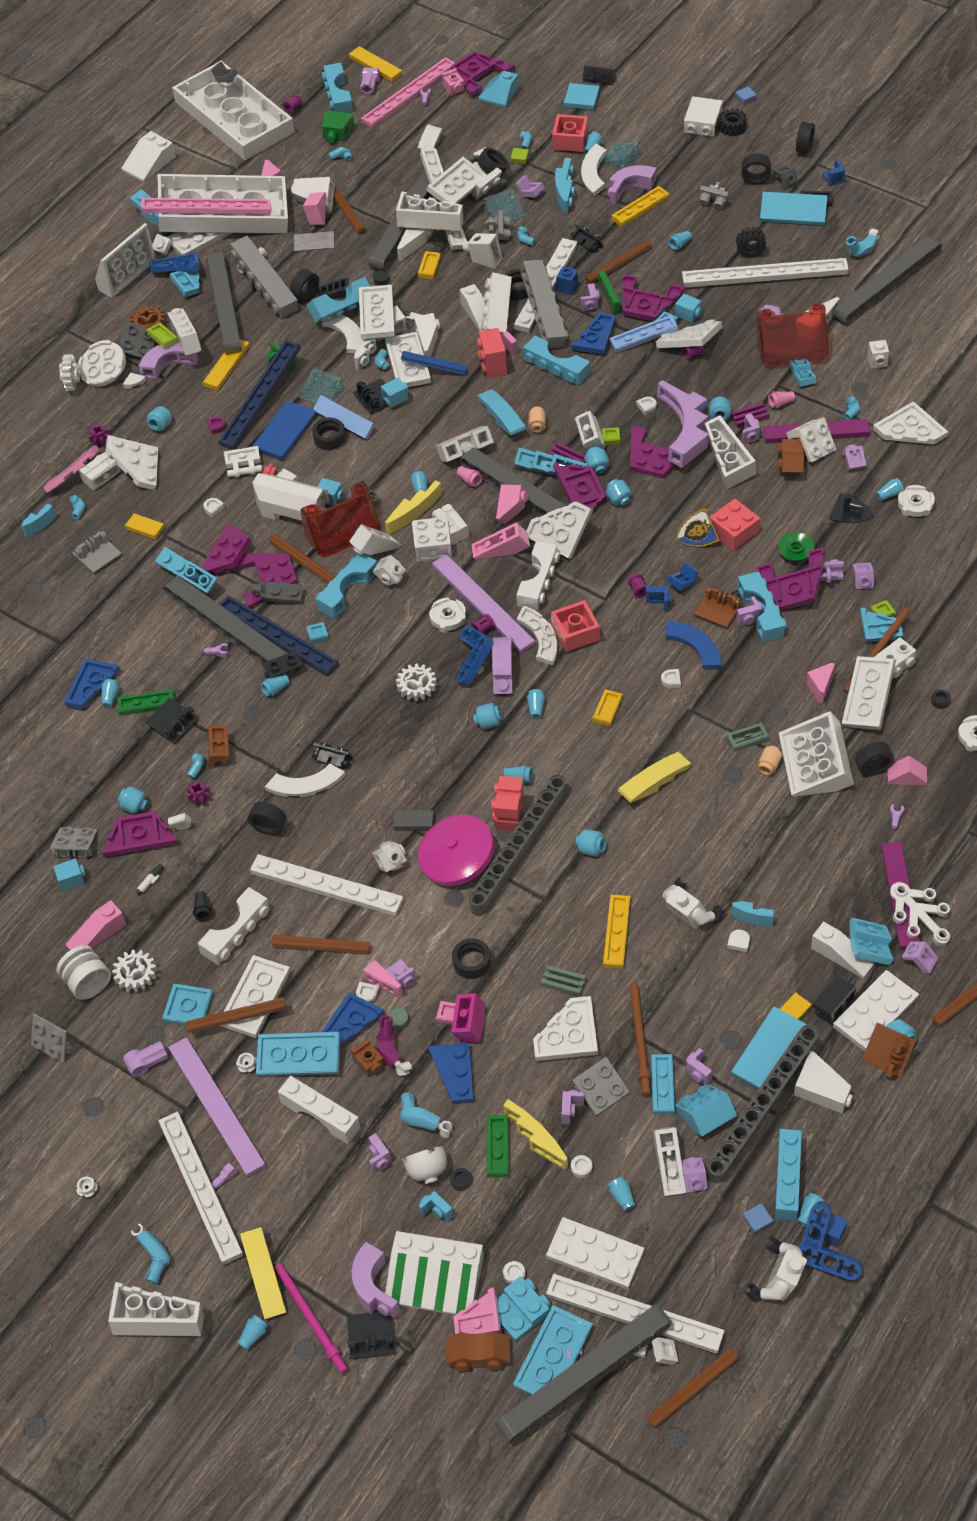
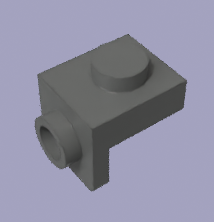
M219 62L211 69L217 83H231L234 81V77L238 75L236 69H226L223 62Z

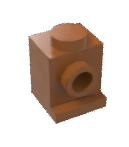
M369 1039L351 1050L353 1061L367 1077L377 1074L385 1066L383 1057L372 1046Z

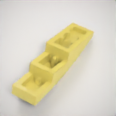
M434 481L426 492L419 490L411 501L403 499L385 521L386 533L390 535L402 529L427 511L442 495L441 483Z
M676 752L631 778L618 789V792L632 803L658 792L661 785L673 781L675 775L688 770L691 763L682 754Z
M508 1099L503 1105L504 1115H508V1118L516 1122L517 1132L529 1139L530 1149L566 1171L568 1160L556 1140L529 1113Z
M262 1228L241 1233V1239L264 1319L286 1313Z

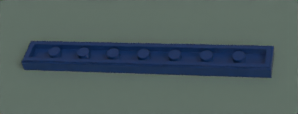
M288 340L284 341L219 439V445L235 450L300 351V344Z
M228 595L219 604L287 653L296 651L303 663L328 677L339 666L338 660Z

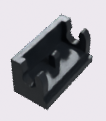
M836 976L813 1002V1008L818 1010L816 1015L833 1026V1023L857 999L856 986Z

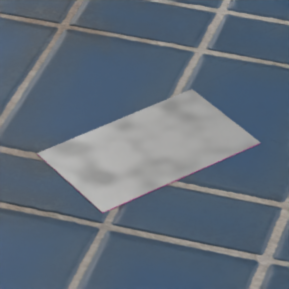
M334 231L294 234V251L334 248Z

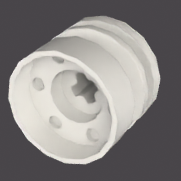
M81 945L67 952L60 959L56 968L59 977L68 985L73 995L80 1000L89 999L100 993L107 986L111 978V972L108 967L99 959V956L92 947L88 945Z

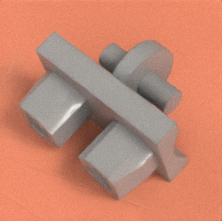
M717 181L715 185L710 184V187L701 185L700 203L707 206L710 200L715 201L714 207L722 210L725 204H729V192H726V188L721 187V182Z
M498 210V215L494 218L490 217L489 220L485 221L484 227L490 233L497 234L499 242L500 239L508 240L510 237V230L503 229V227H509L510 217L503 216V211Z

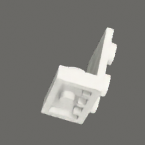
M824 417L811 420L786 433L788 439L796 438L801 440L809 462H813L836 450Z
M447 517L412 521L417 562L436 560L446 554L452 558Z

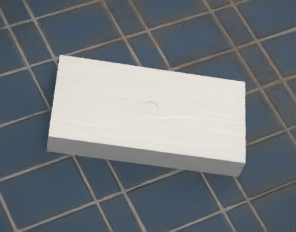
M223 62L226 69H231ZM216 64L172 87L175 102L245 161L295 133L293 118L240 75L235 76L234 81L231 83H217L211 72V69Z
M158 174V198L270 199L271 215L158 213L159 232L287 233L288 213L285 176Z

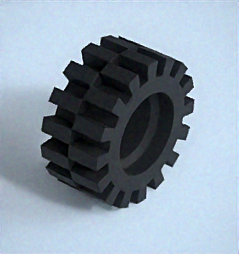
M731 108L730 111L726 109V112L723 110L722 114H719L718 129L721 133L724 132V135L729 134L731 136L734 134V136H737V134L741 135L742 132H745L747 116L742 110L739 112V109L734 110V108Z
M747 227L746 231L742 229L741 233L739 232L736 236L738 253H741V256L745 255L746 258L748 256L754 258V255L758 257L759 253L762 255L763 250H766L765 233L762 230L760 231V228L754 230V227H751V229ZM756 241L754 244H747L746 242Z

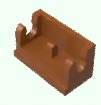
M208 725V768H214L215 762L218 761L221 762L222 767L226 765V760L229 758L227 725Z

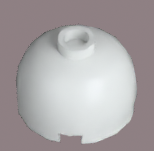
M443 1146L435 1147L433 1152L427 1149L402 1159L408 1175L417 1181L425 1180V1184L438 1181L437 1176L444 1172L447 1165Z

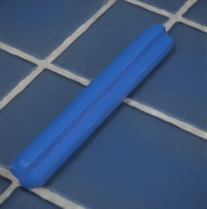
M403 351L401 354V360L461 375H465L467 370L466 365L407 351Z

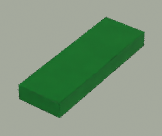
M599 270L598 284L613 314L618 315L620 313V301L605 271Z
M173 689L117 697L119 716L156 711L169 697L174 700Z
M508 1115L487 1116V1177H509Z

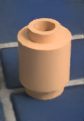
M533 407L529 412L528 427L532 432H542L546 428V413L541 407Z
M767 746L764 748L757 763V769L760 773L771 775L775 772L782 757V753L777 747Z

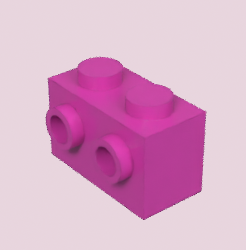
M476 993L459 994L456 997L451 1033L461 1043L480 1042L485 1003Z

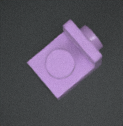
M849 445L842 452V457L846 459L848 470L865 468L867 466L862 445Z
M871 562L852 564L855 588H873L874 570Z
M910 942L902 955L904 960H913L923 974H930L938 960V957L927 942Z
M402 959L386 969L401 984L402 989L411 986L416 980L415 970L412 967L409 968Z
M576 1090L563 1091L561 1124H570V1117H575V1105H584L583 1092Z
M375 1133L369 1137L370 1146L368 1147L374 1157L369 1161L373 1172L383 1170L391 1162L389 1151Z

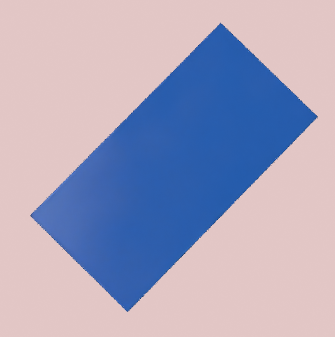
M286 401L252 447L258 446L260 453L283 461L317 416V412Z

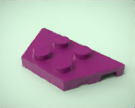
M559 463L553 464V469L570 504L576 501L594 511L605 500L606 494L591 466L580 467L572 464L570 466H560Z
M227 524L200 568L206 572L214 571L216 574L223 570L237 567L252 541L249 536L231 524Z
M155 811L117 818L113 825L114 829L108 836L109 841L106 848L102 849L103 857L175 845L178 844V841Z

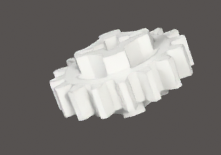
M73 354L63 355V362L59 364L60 381L63 382L66 391H76V383L80 381L79 365L75 362Z
M415 664V667L408 665L407 670L402 668V673L397 674V690L401 692L402 697L407 695L408 700L412 697L415 701L418 700V697L425 700V695L431 696V691H435V686L437 685L435 672H432L431 668L426 669L424 664L421 667H418V664Z
M132 950L130 955L124 952L125 957H118L119 963L113 964L114 970H112L114 981L119 985L120 989L125 987L127 992L131 988H134V991L137 992L139 987L145 990V984L152 985L151 979H156L155 972H157L155 961L150 957L149 953L144 955L142 950L138 954Z

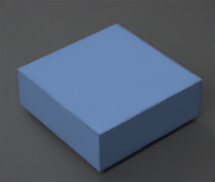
M745 87L736 91L735 97L742 104H746L755 100L757 94L749 87Z
M762 1203L743 1213V1218L754 1234L773 1224V1219Z

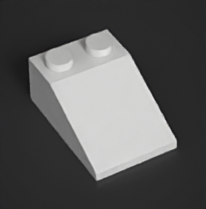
M152 131L148 132L138 141L122 166V171L145 182L176 158L173 142Z

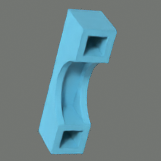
M336 63L323 66L322 79L327 91L330 109L337 112L353 113L349 91L339 89V87L345 85L342 64Z
M366 277L358 279L346 287V298L343 301L333 300L326 294L311 300L306 306L315 323L319 321L324 323L331 319L330 316L335 315L337 317L343 314L346 309L349 311L355 309L357 304H359V288L370 287Z
M535 335L523 347L524 360L570 383L579 386L590 374V361L577 355L570 358H557L549 353L548 341Z
M358 553L353 557L349 564L340 570L335 579L331 580L328 586L317 595L316 604L318 611L336 619L346 608L343 592L354 584H368L376 576L372 571L377 566V561L365 554L361 555Z
M759 571L738 576L737 590L743 602H750V598L755 596L757 602H760L762 605L763 613L757 618L756 627L762 642L783 638L784 631L787 628L784 618H781L779 607L773 602V595L767 589L766 580L761 577Z
M780 1129L775 1220L797 1222L801 1130Z

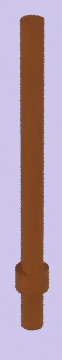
M908 608L902 610L868 657H874L883 650L909 615L910 610ZM853 674L843 689L846 694H849Z
M631 983L630 991L639 1062L638 1080L641 1082L642 1095L649 1096L651 1094L649 1084L651 1075L647 1067L639 989L637 983Z

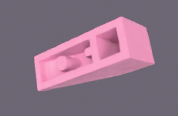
M516 522L473 543V558L477 560L516 554L530 547L529 536Z
M110 900L93 912L65 944L66 947L72 950L81 945H88L93 949L126 926L122 912Z

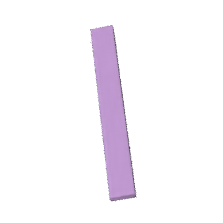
M447 554L432 563V567L482 616L489 614L493 618L495 629L503 637H512V646L520 654L535 645V640Z
M187 1037L169 1046V1051L246 1177L248 1178L265 1168L264 1161Z

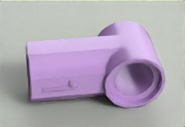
M363 68L360 89L365 95H370L374 92L376 82H379L380 79L379 68Z
M159 1041L141 1051L137 1049L129 1051L124 1055L123 1061L132 1077H140L148 1071L149 1067L167 1059L168 1056L162 1043Z

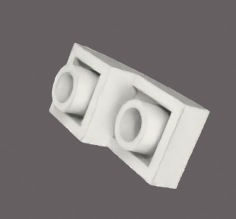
M427 125L417 147L418 151L435 148L442 133V128Z
M375 338L365 339L358 347L354 356L356 370H360L370 362L369 355L377 350Z

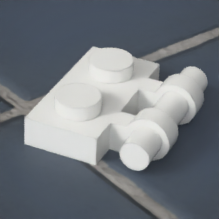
M258 446L224 452L226 468H233V470H227L228 477L235 476V478H238L240 475H255L257 472H262L261 465L254 466V464L261 463ZM249 465V467L239 468L241 466Z

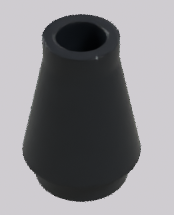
M203 891L195 894L192 913L198 921H206L212 914L207 894Z

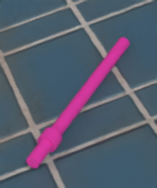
M278 1263L274 1269L324 1346L328 1359L334 1362L341 1374L346 1373L348 1367L340 1356V1350L336 1345L332 1344L282 1263Z

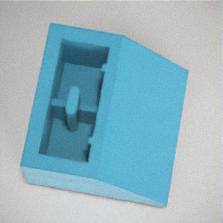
M710 1084L701 1086L698 1092L681 1098L680 1102L674 1105L691 1130L700 1136H704L737 1116L728 1093Z

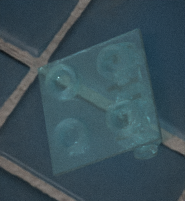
M640 141L615 143L600 163L618 162L620 169L628 167L639 154L638 145Z
M512 188L483 199L486 204L484 206L485 211H489L493 218L498 215V210L503 211V216L510 217V222L526 216Z
M313 367L299 398L316 404L320 395L332 401L335 393L342 391L343 385L340 383L342 378Z

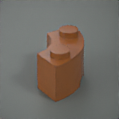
M782 439L781 444H778V454H781V459H778V470L782 472L803 473L804 453L801 440Z
M495 1331L480 1334L460 1332L445 1339L446 1365L453 1366L458 1371H466L469 1368L497 1370L501 1368V1365L510 1363L509 1336Z

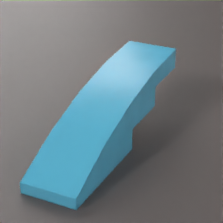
M493 389L477 395L479 402L486 406L487 413L493 416L496 424L508 434L513 435L526 429L515 411Z
M518 448L514 466L557 476L553 469L554 463H559L560 466H570L572 464L580 467L587 466V463L556 454L550 455L539 451L533 452Z

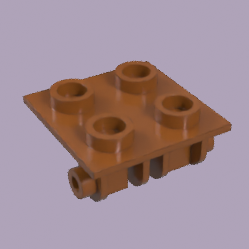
M707 586L705 589L706 595L694 612V615L727 628L743 601L738 599V596L730 595L728 592L724 594L723 590L719 592L713 586Z
M877 1022L862 1060L883 1069L887 1077L893 1078V1075L901 1078L916 1040Z

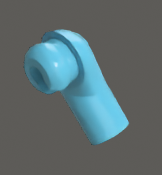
M339 147L329 153L332 160L340 156L345 158L346 161H350L353 157L352 152L344 147Z
M520 226L519 231H517L519 241L534 246L535 238L529 237L526 233L527 228Z
M384 349L379 351L374 360L376 366L382 370H386L389 366V363L385 361L388 353Z

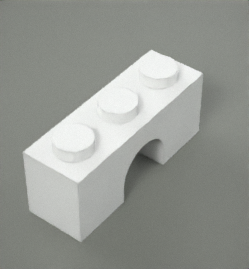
M480 426L435 446L441 461L448 462L462 456L463 453L471 448L479 449L494 441L488 426Z

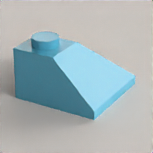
M507 71L501 72L489 81L478 97V100L506 108L518 90V74Z

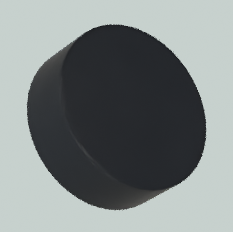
M385 270L374 272V283L377 285L387 284L389 282V273Z
M936 690L933 692L931 703L934 707L944 709L950 705L951 696L947 691Z
M464 1168L455 1169L450 1175L451 1186L457 1191L467 1190L472 1183L470 1172Z

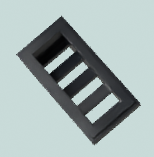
M349 277L319 286L317 290L318 297L326 294L331 299L345 298Z

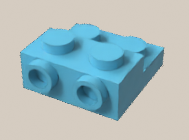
M522 1276L504 1289V1293L497 1298L500 1325L515 1343L546 1319L550 1311L548 1299L543 1294L538 1296L534 1291L536 1287L529 1278L524 1280Z

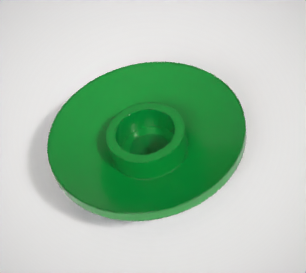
M792 532L784 535L779 540L778 550L788 560L802 561L809 558L808 551L814 550V542L804 533Z

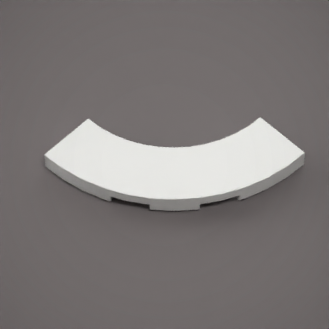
M597 143L588 151L581 167L584 185L593 196H596L606 187L597 174V168L608 153L606 149Z
M342 314L337 317L335 315L330 316L331 319L322 323V326L342 333L347 341V353L355 354L360 344L364 341L361 339L360 328L351 319Z
M523 606L516 621L518 624L528 628L537 638L539 648L536 660L554 665L557 656V639L553 627L540 613Z
M329 764L322 771L303 778H289L276 773L267 783L265 789L272 794L283 797H308L316 795L317 792L324 789L332 788L346 774L343 770L332 764Z

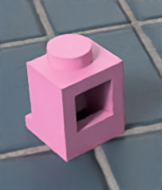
M456 68L442 73L443 86L451 96L465 91L464 80L457 73Z

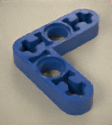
M469 625L463 629L460 636L462 641L473 647L457 675V682L464 686L471 684L493 646L491 638Z
M819 1201L814 1204L810 1211L800 1245L803 1257L807 1259L806 1265L848 1280H856L862 1273V1263L854 1257L822 1246L831 1219L832 1209L828 1203ZM820 1207L824 1208V1213L826 1214L823 1215L819 1223L816 1222L819 1215V1212H817L816 1210H819ZM813 1227L818 1228L821 1231V1237L817 1239L812 1238L809 1234V1229ZM808 1249H811L812 1254L818 1256L820 1252L823 1253V1255L820 1258V1263L816 1262L818 1257L811 1256V1258H807V1254L805 1252ZM826 1256H833L837 1263L835 1266L829 1267L825 1264L824 1258ZM841 1260H844V1266L841 1270H838ZM851 1264L855 1265V1269L858 1270L854 1271L853 1274L849 1273V1268H847Z

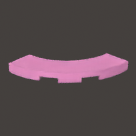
M97 445L85 451L68 468L47 482L44 486L45 491L49 493L62 484L71 474L79 471L88 462V459L91 460L99 452L100 449Z

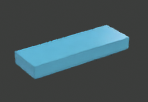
M651 1054L653 1115L674 1114L672 1054Z

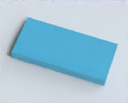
M763 192L760 222L825 226L827 195Z
M773 1006L731 1071V1075L759 1089L798 1031L807 1024ZM775 1083L769 1084L771 1088L775 1085Z
M341 1033L258 1034L256 1075L339 1074Z
M552 1305L513 1383V1387L532 1395L577 1361L579 1353L593 1328V1323ZM567 1349L570 1351L571 1358L567 1356Z

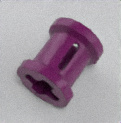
M293 94L291 99L283 102L284 110L290 114L294 112L295 108L303 105L301 97L297 94Z
M703 346L683 347L687 360H690L691 357L705 354Z
M639 573L630 576L628 584L633 588L634 596L641 598L646 596L647 585L644 584V578Z
M484 614L483 618L477 622L473 621L471 627L484 633L490 628H495V623L489 614Z

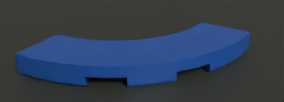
M666 621V639L691 645L701 659L702 669H721L719 651L705 633L688 624Z

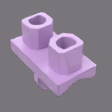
M838 559L824 562L820 581L831 583V580H843L844 562L838 561Z

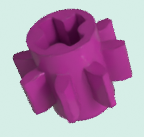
M103 425L94 426L92 430H89L90 443L94 442L97 446H104L107 436L110 435L109 429H104Z
M203 781L201 783L193 782L187 788L188 801L193 800L194 805H204L207 799H210L209 786L204 787Z

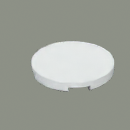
M109 340L92 344L79 359L80 377L85 383L94 387H101L112 383L120 376L125 367L126 356L123 349L118 344Z

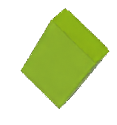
M161 323L146 329L147 334L164 349L179 342L178 337Z

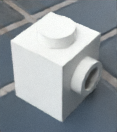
M886 340L869 342L867 358L870 368L888 366L889 349Z

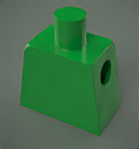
M325 110L322 122L323 138L330 144L334 143L335 140L344 141L355 127L353 114Z

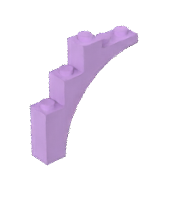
M662 380L658 383L657 397L666 402L676 412L683 427L677 440L669 447L668 461L683 468L708 448L709 434L705 432V423L708 422V416L704 414L706 413L707 399L695 392L689 395Z

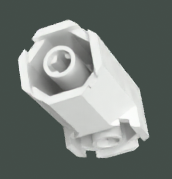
M258 473L252 483L257 507L262 517L276 520L279 519V516L283 515L284 517L287 516L313 524H321L327 513V508L324 507L325 503L329 504L328 489Z

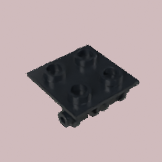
M382 378L368 385L365 382L359 381L356 384L357 390L353 392L369 413L388 405L382 398L381 386L386 384Z
M169 697L145 723L172 743H175L199 718L193 714L194 709L191 706L184 708Z
M380 1312L347 1315L350 1359L395 1354L393 1323L390 1315L385 1316Z

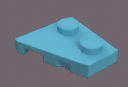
M199 269L180 270L170 273V279L184 297L199 293Z
M860 608L865 643L880 641L896 618L887 617L879 612L874 614L866 611V608ZM901 625L890 640L903 639Z

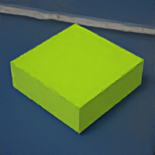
M513 148L510 158L511 163L526 164L529 149Z
M619 427L602 429L605 445L620 444Z
M887 600L870 606L871 613L877 614L879 612L887 617L896 616V612Z

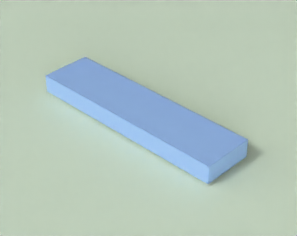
M669 315L609 339L614 351L619 353L661 337L663 334L677 331L678 326L672 315Z
M320 395L313 408L317 413L327 418L332 417L340 420L345 428L367 440L375 427L374 423Z

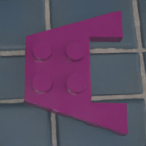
M473 51L454 63L452 69H457V73L464 80V88L473 97L482 91V86L475 82L477 79L488 74L493 69L500 73L503 71L512 72L515 70V64L511 62L506 64L501 59L493 60L491 56Z
M623 274V315L655 321L663 311H666L684 294L685 286L670 284L666 295L634 289L638 282V277Z
M631 426L630 471L664 479L677 466L668 461L669 449L643 443L647 429Z
M824 547L808 551L810 567L775 577L774 567L771 562L756 567L757 572L759 571L761 577L766 580L767 589L771 591L773 599L781 611L816 601L826 554Z
M289 553L244 554L236 567L237 570L256 566L261 584L266 581L297 584ZM252 592L244 593L247 605L251 609L255 608V605L261 601L262 603L266 602L260 595H252Z

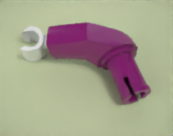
M386 1015L381 1016L380 1032L376 1036L378 1052L383 1057L384 1062L391 1068L396 1066V1072L399 1076L410 1074L408 1070L412 1069V1065L410 1062L401 1063L402 1056L394 1047L395 1035L392 1033L393 1018Z

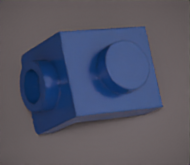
M687 562L683 563L681 571L669 575L667 582L677 590H685L694 586L699 570Z
M646 586V603H664V611H668V605H672V594H668V586Z

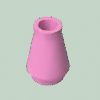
M773 391L768 396L770 407L776 409L795 401L793 391Z
M463 466L458 468L457 475L470 487L480 485L482 475L479 471Z

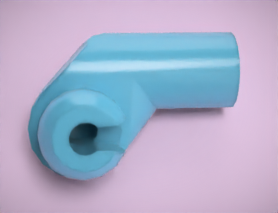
M522 131L520 134L523 140L521 148L529 149L532 140L531 133L529 131Z
M854 396L847 398L849 410L844 414L846 420H851L860 411L859 403Z
M73 495L70 497V503H72L74 508L71 516L78 520L85 509V504L81 498Z
M199 753L193 754L192 761L194 763L187 773L194 779L205 762L204 755Z

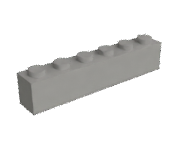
M245 236L230 243L232 259L236 260L240 269L246 272L249 281H253L256 290L263 294L266 303H270L273 312L282 319L298 311V300L250 238Z
M542 260L523 261L521 276L541 338L548 341L549 348L564 347L565 341L568 339V332L564 329V320L560 316V308L555 301V292H552L551 280L547 276V267L544 266Z

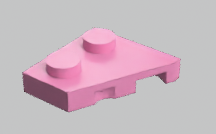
M494 1287L487 1290L488 1293L479 1300H474L470 1303L467 1309L461 1310L453 1316L455 1334L460 1332L468 1334H480L490 1331L501 1332L497 1294Z

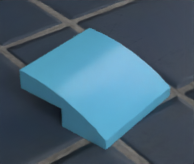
M856 918L850 919V940L854 957L890 965L894 959L888 947L892 938L887 926Z

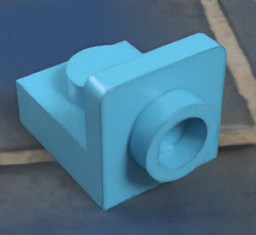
M435 1191L430 1195L424 1196L420 1201L419 1210L422 1216H425L432 1210L439 1219L443 1217L447 1222L454 1217L452 1207Z

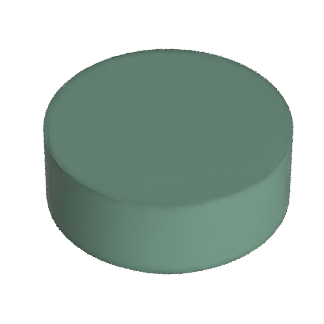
M393 1008L389 1011L387 1016L393 1018L392 1028L402 1029L407 1025L408 1014L403 1008Z

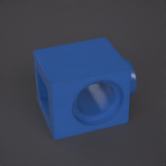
M562 266L556 276L557 292L569 295L574 293L578 286V270Z

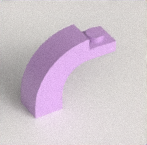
M636 165L623 168L613 174L609 179L608 196H610V204L616 205L621 194L627 189L643 188L651 190L656 182V168Z
M180 342L166 349L158 345L149 350L139 364L140 373L146 379L158 380L161 371L170 364L184 363L197 365L199 362L198 354L196 352L185 356Z
M493 637L492 667L494 694L513 693L512 637Z
M365 1242L358 1251L352 1265V1281L356 1296L363 1308L370 1314H373L377 1309L385 1316L390 1315L396 1318L400 1313L398 1301L380 1291L374 1285L376 1275L386 1264L384 1252Z

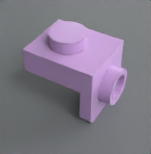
M524 175L516 183L522 197L535 198L544 189L542 182L531 183L527 175Z
M594 283L588 284V296L581 297L582 311L598 309L600 295L599 290L595 289Z
M751 413L745 415V429L742 431L743 444L759 440L760 435L758 420Z
M755 596L750 598V606L737 609V623L739 626L757 622V618L763 611L761 603L757 602Z
M699 1048L695 1053L692 1052L687 1057L686 1072L696 1082L708 1085L712 1080V1070L701 1063L703 1060V1050Z
M690 1157L681 1160L686 1192L706 1190V1170L702 1157Z

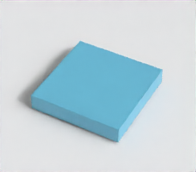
M570 83L564 100V107L594 110L600 86Z
M173 984L162 1017L163 1022L185 1026V1022L188 1020L205 1017L213 997V990Z

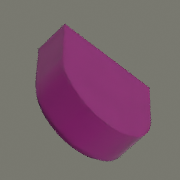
M216 416L206 419L212 435L225 430L226 422L223 417Z

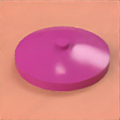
M455 815L445 818L430 828L423 837L418 849L419 865L424 874L431 881L439 885L456 886L469 882L481 874L490 863L495 848L493 834L486 823L475 816Z

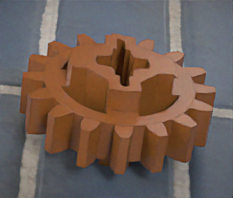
M145 305L144 308L138 307L139 310H134V314L130 315L131 323L150 328L158 323L166 325L165 313L163 309L160 310L159 306L155 308L153 305L150 307Z

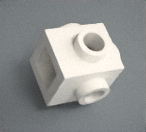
M392 555L382 558L372 572L382 583L389 586L394 583L398 584L402 580V575L406 569Z
M391 841L381 844L380 849L372 853L380 870L384 872L397 870L402 867V863L407 861L404 856L406 852L403 846Z

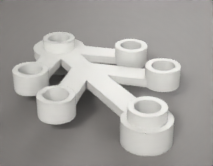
M902 882L893 884L890 889V895L896 901L895 913L893 915L894 922L901 924L905 921L906 913L903 911L905 903L910 908L907 936L912 939L918 937L920 933V928L918 927L919 918L933 933L932 940L935 945L940 947L947 945L950 939L949 932L946 929L939 928L926 913L945 917L950 911L949 905L947 903H940L938 906L916 903L912 899L920 898L927 902H932L936 896V892L932 888L921 891L910 889L908 885ZM926 893L932 894V897H928ZM940 908H945L946 912L941 911ZM896 915H901L903 918L899 919ZM910 930H915L916 934L911 933ZM939 934H943L945 938L940 937Z

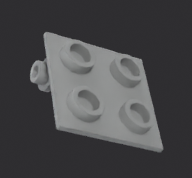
M104 531L97 532L93 538H88L89 542L85 540L84 543L76 546L73 555L93 573L122 554L106 539L107 536Z
M88 827L59 828L50 849H53L52 853L56 857H71L73 851V857L75 858L77 855L78 857L88 858L92 856L93 850L90 846L98 829Z
M33 1014L31 1045L64 1063L65 1054H70L73 1050L71 1043L66 1042L67 1031Z
M604 1057L572 1080L575 1084L573 1086L574 1090L584 1093V1099L595 1115H598L629 1093V1090L607 1057Z

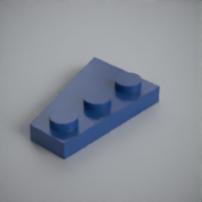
M197 252L149 261L151 273L200 269Z
M599 312L589 324V328L580 334V338L577 341L573 342L571 345L572 350L604 355L616 321V315Z
M84 659L64 701L65 705L84 709L102 690L104 680L112 679L120 671L119 665Z
M349 992L322 1032H340L341 1048L385 1014L384 1009Z
M469 1043L428 1046V1051L433 1058L452 1104L474 1103Z

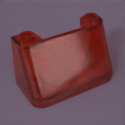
M815 303L809 307V312L776 315L771 309L757 311V349L761 360L764 362H779L827 356L829 354L825 305Z
M364 480L352 486V498L323 511L315 504L307 505L300 509L305 537L320 557H329L353 546L349 541L361 524L378 531L381 530L380 521L369 488Z

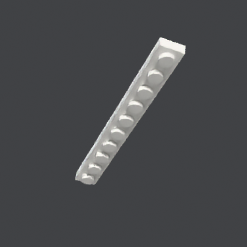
M846 258L682 271L683 285L686 288L848 274L849 269Z

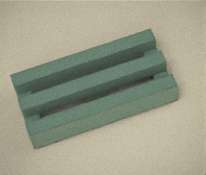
M761 722L726 734L727 741L729 740V745L732 746L733 752L769 741V735Z
M547 965L541 980V986L580 996L586 976ZM548 979L559 981L560 983L552 982ZM567 984L577 986L578 988L567 986Z

